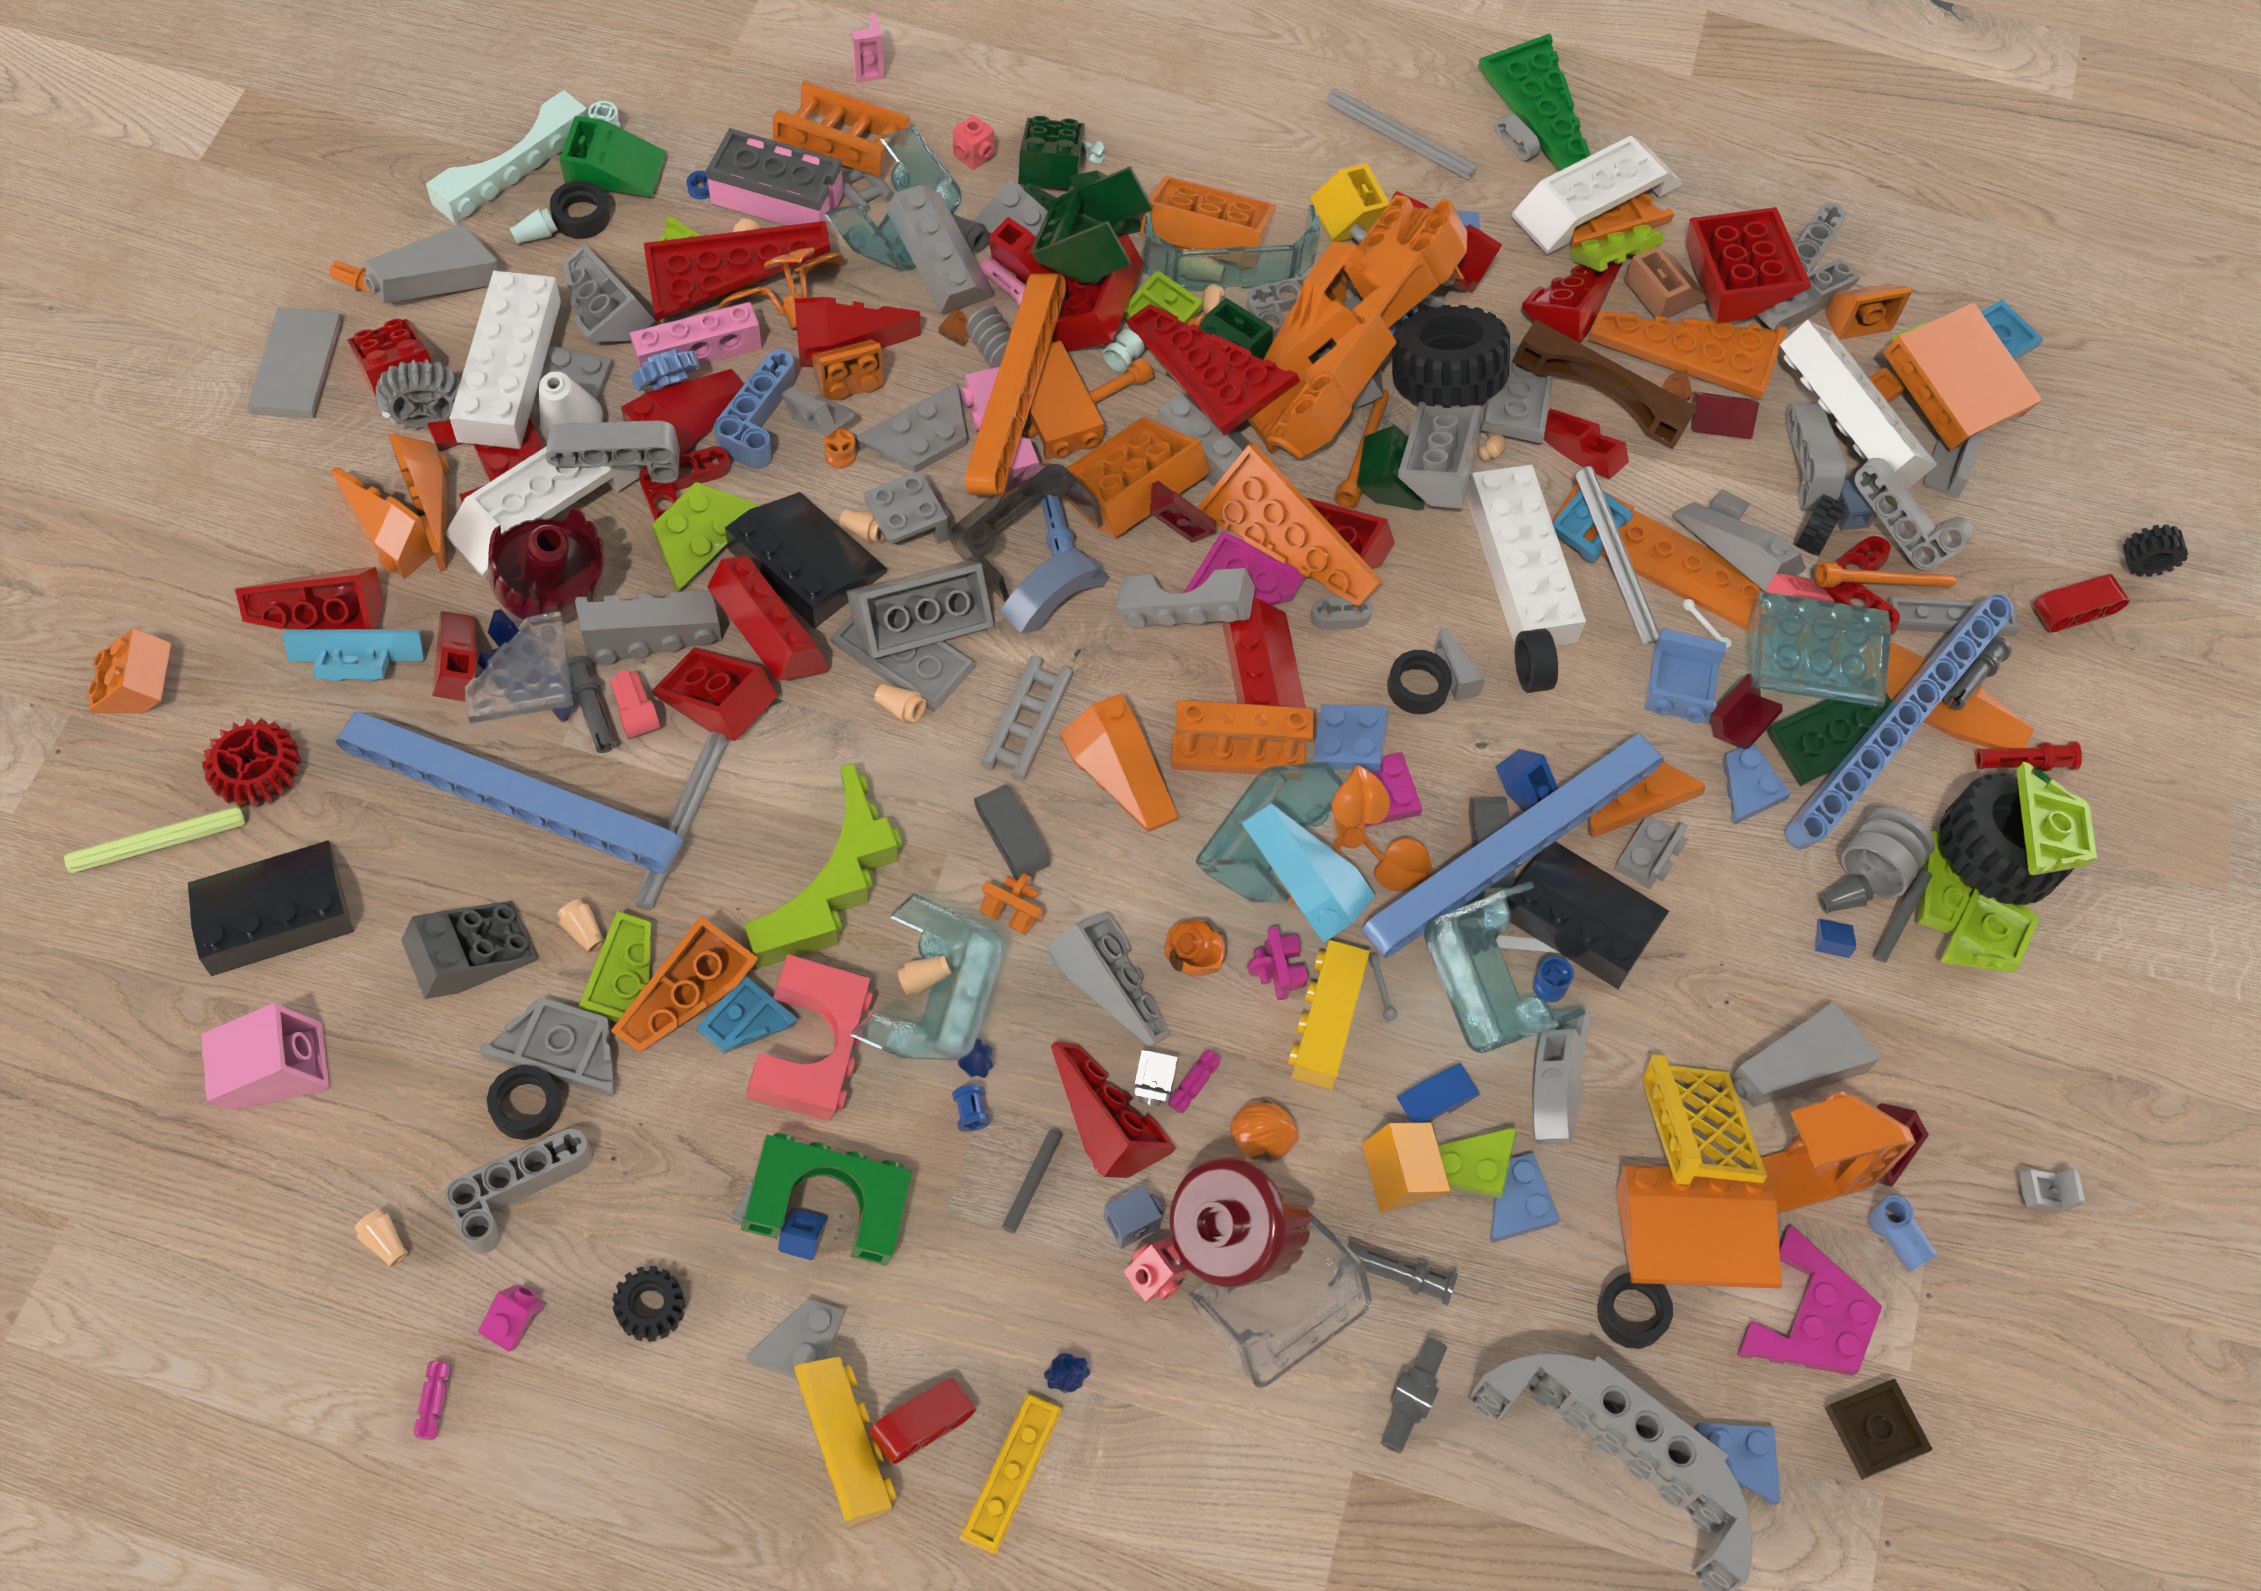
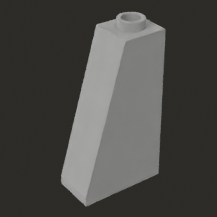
M461 224L365 261L366 275L364 276V282L367 289L371 293H375L383 303L489 286L493 271H497V260Z
M1832 1002L1739 1066L1731 1079L1737 1094L1742 1099L1747 1100L1752 1107H1756L1864 1074L1882 1056L1837 1004Z

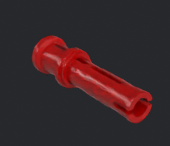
M2070 741L2067 745H2052L2049 742H2042L2037 747L1979 748L1975 752V765L1977 769L2015 768L2026 762L2033 767H2038L2042 771H2051L2052 768L2068 767L2069 770H2078L2082 764V750L2077 741Z

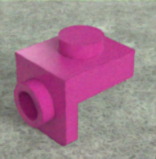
M512 1286L499 1291L478 1333L510 1352L517 1348L532 1316L542 1312L545 1303L536 1298L534 1291L524 1286Z

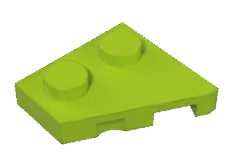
M1156 270L1129 299L1123 318L1129 319L1148 304H1152L1177 316L1180 321L1187 324L1190 319L1195 318L1204 308V301Z

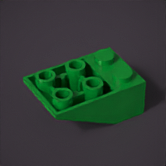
M575 116L559 160L564 183L588 181L598 185L604 191L652 198L666 157V151L605 120Z

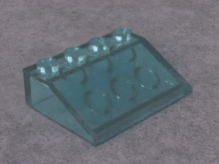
M1759 591L1748 619L1752 687L1884 707L1891 639L1889 611Z

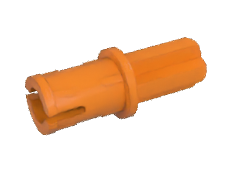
M338 260L330 265L331 278L353 286V289L357 292L363 290L371 293L364 282L366 268L358 269Z

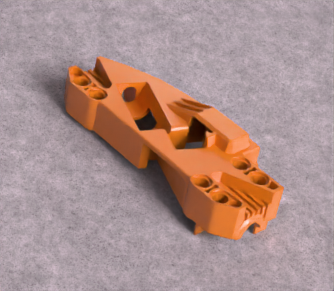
M1395 195L1359 245L1333 242L1316 263L1302 284L1297 301L1280 327L1264 358V361L1268 359L1276 363V366L1284 371L1291 370L1297 373L1300 382L1248 418V421L1265 444L1269 453H1274L1278 446H1281L1293 454L1295 458L1301 459L1330 442L1352 412L1353 402L1397 343L1388 328L1449 278H1464L1457 265L1467 252V231L1450 200L1441 199L1431 211L1429 208L1425 210L1424 208L1418 209V207H1414L1408 196ZM1350 280L1363 299L1351 310L1343 303L1347 298L1345 292L1346 283ZM1325 343L1333 348L1314 364L1308 358Z

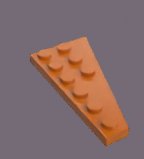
M1599 311L1589 340L1761 400L1787 327H1780L1773 331L1761 329V325L1749 324L1748 328L1735 327L1730 322L1716 323V321L1688 318H1683L1682 322L1667 321L1665 316H1655L1653 320L1641 319L1636 314Z
M1255 443L1249 444L1197 507L1217 521V526L1236 533L1243 537V541L1283 564H1290L1297 568L1298 572L1308 578L1312 577L1325 584L1328 590L1356 606L1363 605L1383 583L1380 577Z

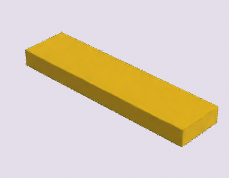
M1027 1392L962 1531L961 1540L995 1556L997 1555L1062 1413V1408Z

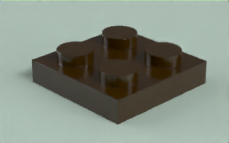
M1895 1378L1829 1404L1825 1408L1862 1480L1918 1458L1933 1450Z

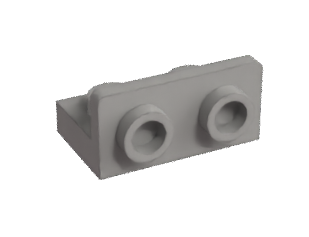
M1651 815L1645 817L1614 869L1648 889H1651L1656 879L1663 882L1673 865L1668 861L1671 854L1679 856L1688 840L1683 836L1688 825L1682 822L1676 830Z

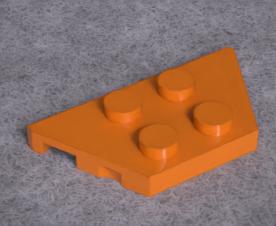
M1643 192L1576 226L1571 238V249L1581 246V242L1594 239L1600 241L1607 239V235L1610 233L1631 232L1633 227L1638 225H1650L1653 228L1670 223L1674 213L1669 208L1662 211L1653 205V198Z
M1662 762L1652 774L1590 816L1589 835L1591 838L1597 837L1704 794L1705 785L1692 776Z

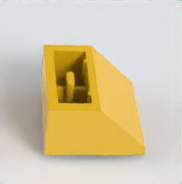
M1368 163L1340 169L1311 195L1309 200L1332 243L1353 238L1351 228L1355 224H1361L1364 227V231L1368 233L1389 204Z

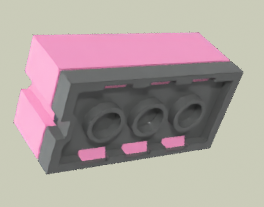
M729 128L706 169L711 204L783 225L826 221L827 226L831 219L830 209H836L844 194L841 160Z

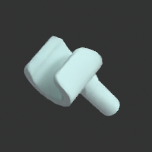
M1084 140L1082 141V148L1087 151V160L1099 165L1105 158V154L1102 153L1104 150L1103 143L1096 141L1094 144H1091Z

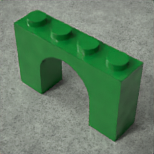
M775 1133L773 1136L766 1134L740 1230L777 1239L782 1229L792 1190L806 1179L819 1176L831 1177L844 1183L853 1192L859 1206V1221L850 1257L887 1266L893 1256L912 1171L903 1169V1165L895 1161L885 1160L880 1163L868 1160L866 1155L859 1152L849 1151L844 1154L832 1151L830 1146L823 1143L812 1142L808 1145L796 1142L794 1137L787 1134Z

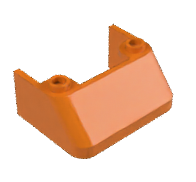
M1846 1092L1830 1095L1824 1100L1825 1102L1792 1110L1791 1115L1799 1131V1134L1791 1139L1793 1144L1785 1151L1761 1157L1765 1170L1770 1171L1777 1200V1214L1856 1193L1873 1186L1916 1143L1909 1127L1855 1095L1847 1096Z

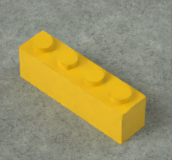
M1329 940L1326 952L1318 951L1313 971L1320 972L1317 983L1310 981L1305 998L1306 1002L1311 1003L1309 1014L1301 1013L1296 1033L1303 1034L1300 1045L1293 1044L1288 1064L1294 1066L1291 1079L1333 1090L1370 951Z

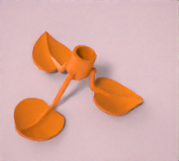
M814 248L799 249L788 255L777 256L764 263L765 269H771L783 264L791 292L790 296L783 298L784 305L779 302L767 286L739 291L728 296L719 304L717 310L726 308L734 301L743 297L766 295L777 307L779 314L786 315L790 329L797 328L794 299L807 298L806 274L813 268L836 265L843 267V255L839 252L827 254L796 268L794 273H800L801 294L796 292L789 262L801 263L804 257L815 252Z
M1356 765L1347 780L1339 787L1332 801V812L1335 817L1333 829L1337 835V838L1333 840L1334 851L1340 855L1341 846L1357 848L1364 844L1376 858L1381 860L1374 869V876L1379 884L1393 891H1405L1416 888L1432 875L1433 868L1429 853L1419 841L1412 838H1402L1393 841L1386 848L1385 855L1369 841L1364 830L1365 823L1378 824L1386 818L1390 809V797L1384 785L1374 774L1362 766ZM1282 884L1281 898L1286 902L1296 904Z

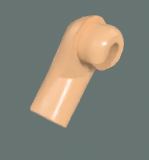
M1211 284L1204 290L1202 298L1204 308L1202 311L1205 314L1209 313L1222 301L1221 296H1225L1223 287Z
M1486 432L1488 436L1486 444L1478 447V454L1483 461H1488L1491 458L1496 459L1505 451L1506 441L1504 435Z

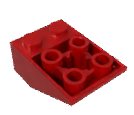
M407 318L403 320H389L384 323L383 327L375 330H361L355 333L354 337L347 339L375 398L377 381L380 380L382 372H388L389 366L399 367L400 361L408 364L412 363L413 359L416 362H424L427 359L432 364L426 347Z

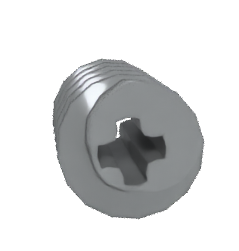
M987 305L978 309L969 318L966 324V332L972 338L974 345L978 347L979 352L984 356L990 368H995L1001 364L1011 331L1009 325L1004 322L1002 315L998 314L997 308L993 305Z

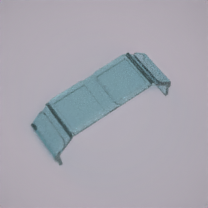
M1309 205L1305 233L1293 245L1179 250L1153 233L1151 213L1149 212L1146 213L1143 232V272L1151 277L1158 270L1189 292L1204 291L1211 284H1217L1223 287V289L1228 287L1251 289L1255 286L1295 278L1297 275L1300 277L1315 262L1321 228L1319 216L1315 214L1314 205Z

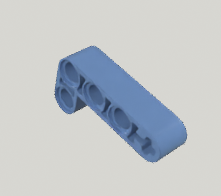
M782 349L770 352L714 424L717 446L724 448L730 458L748 467L762 469L767 467L772 461L770 435L761 427L783 400L782 393L793 387L796 382L794 360L791 353Z

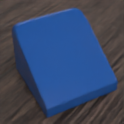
M1818 919L1815 951L1850 958L1856 950L1853 926Z
M792 1207L780 1231L778 1250L782 1253L813 1260L828 1217Z

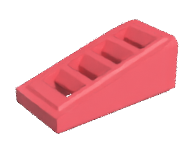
M1782 573L1775 574L1766 589L1769 596L1784 612L1828 606L1834 602V599L1823 587L1817 586L1815 579Z

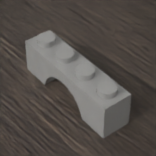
M1245 568L1214 570L1201 586L1181 594L1163 591L1153 574L1123 576L1116 609L1127 627L1135 628L1151 625L1172 626L1184 623L1203 624L1216 621L1234 622L1236 620H1249L1255 586Z

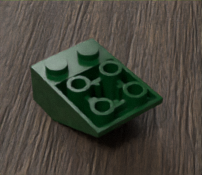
M1046 116L1027 118L1020 148L1018 184L1069 189V176L1079 174L1085 123H1078L1077 120L1071 118L1062 119L1061 121L1050 120Z
M1225 298L1207 313L1198 326L1201 327L1203 332L1211 336L1215 334L1251 351L1253 356L1264 360L1272 344L1273 326L1228 298Z

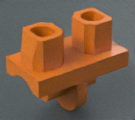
M1023 873L1018 880L1010 876L1006 877L1003 885L1013 889L1012 894L987 881L981 889L985 896L979 912L998 921L1006 905L1015 909L1016 911L1008 927L1025 936L1034 926L1036 920L1042 923L1046 915L1041 908L1022 899L1026 896L1035 900L1039 893L1038 890L1029 886L1031 876Z

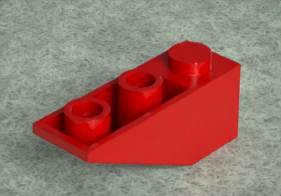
M1007 217L988 236L991 257L1026 282L1031 274L1059 273L1037 263L1030 251L1036 237L1010 217ZM1063 274L1066 282L1064 299H1067L1073 292L1071 285L1075 279Z
M441 611L432 696L466 702L475 675V617Z

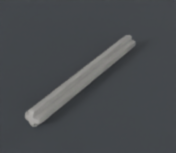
M1333 89L1329 93L1327 98L1328 105L1466 180H1470L1474 176L1477 169L1475 163L1338 89Z
M1591 466L1581 468L1576 472L1575 476L1642 643L1644 645L1655 643L1660 632L1594 468Z
M717 731L709 733L666 829L678 835L682 841L728 743L725 735ZM674 860L665 874H659L647 869L634 897L637 907L644 910H651Z

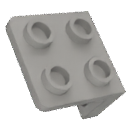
M921 470L865 492V502L888 543L901 541L928 529L937 544L949 540L948 527L952 525L951 518L946 508L941 507L934 486L928 484Z

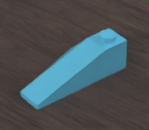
M1268 803L1241 822L1323 943L1351 925L1375 898V894L1353 864L1305 830L1272 803Z

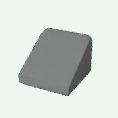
M1721 489L1712 501L1710 509L1740 520L1750 503Z

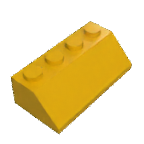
M838 1356L794 1366L796 1380L846 1528L855 1527L892 1512L890 1502L896 1500L897 1497L890 1477L888 1476L883 1479L881 1477L877 1463L884 1460L880 1448L874 1440L869 1441L864 1426L871 1423L864 1402H855L851 1389L858 1385L851 1365L843 1366L841 1358Z

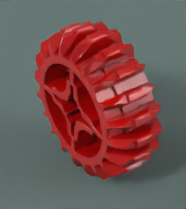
M247 718L243 726L233 722L232 730L227 732L220 729L221 738L210 739L212 748L204 750L206 760L202 762V768L205 772L204 778L207 784L211 786L216 796L222 797L228 804L235 801L241 808L248 801L256 808L259 801L263 799L271 804V796L274 794L284 797L282 788L284 786L293 787L294 781L292 777L299 776L297 765L301 764V757L298 753V745L292 739L290 733L285 728L281 729L275 721L268 725L267 721L261 718L254 725L253 721ZM266 747L277 750V757L270 756L269 752L265 751ZM227 769H233L238 774L237 780L226 775Z

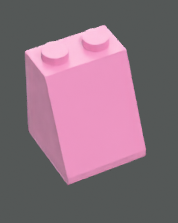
M272 1003L202 1034V1058L205 1069V1092L208 1102L230 1110H236L329 1089L323 1025L320 1021L277 1003Z

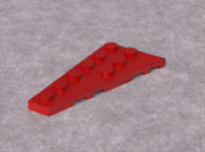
M826 221L643 243L655 322L784 271L783 264L771 269H765L764 263L777 256L788 255L799 249L814 248L815 252L804 257L801 263L789 262V268H792L831 252Z
M1148 304L1125 321L1128 328L1141 338L1147 350L1223 436L1300 382L1297 373L1291 370L1284 371L1278 368L1276 363L1268 359L1265 361L1253 356L1251 351L1215 334L1211 336L1203 332L1201 327L1194 324L1190 326L1180 321L1177 316L1152 304Z

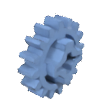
M672 349L668 352L649 357L648 361L642 363L643 367L639 368V371L632 373L631 379L636 390L639 392L643 390L648 391L652 388L657 390L688 380V375L698 370L700 364L695 352L683 351L678 354L677 349Z

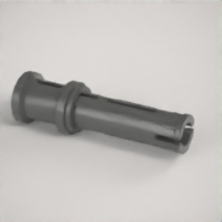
M1995 635L1953 688L1944 696L1946 705L1955 698V701L1949 708L1961 710L1985 678L1997 673L2000 662L2007 660L2012 653L2011 645L2006 639Z
M583 655L572 657L561 666L563 674L568 676L571 684L570 694L581 706L596 751L598 753L610 752L612 748L617 747V741L611 731L599 698L600 684L593 678L590 670L592 666L591 660Z
M1352 1240L1348 1243L1342 1262L1343 1264H1348L1409 1286V1290L1413 1294L1417 1295L1419 1292L1441 1299L1442 1304L1447 1306L1458 1273L1455 1272L1447 1274L1430 1268L1427 1262L1418 1261L1415 1264L1368 1248Z

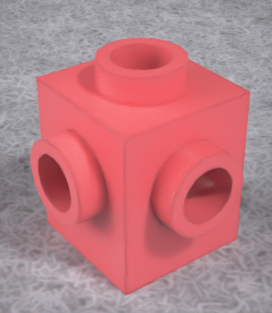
M972 115L964 122H960L953 129V155L969 168L975 170L994 156V130L989 124L982 122L975 115Z
M1168 1238L1151 1245L1146 1244L1138 1249L1131 1257L1134 1262L1124 1273L1130 1280L1133 1290L1147 1302L1161 1297L1162 1300L1171 1297L1181 1287L1178 1282L1190 1270L1180 1259L1172 1239Z

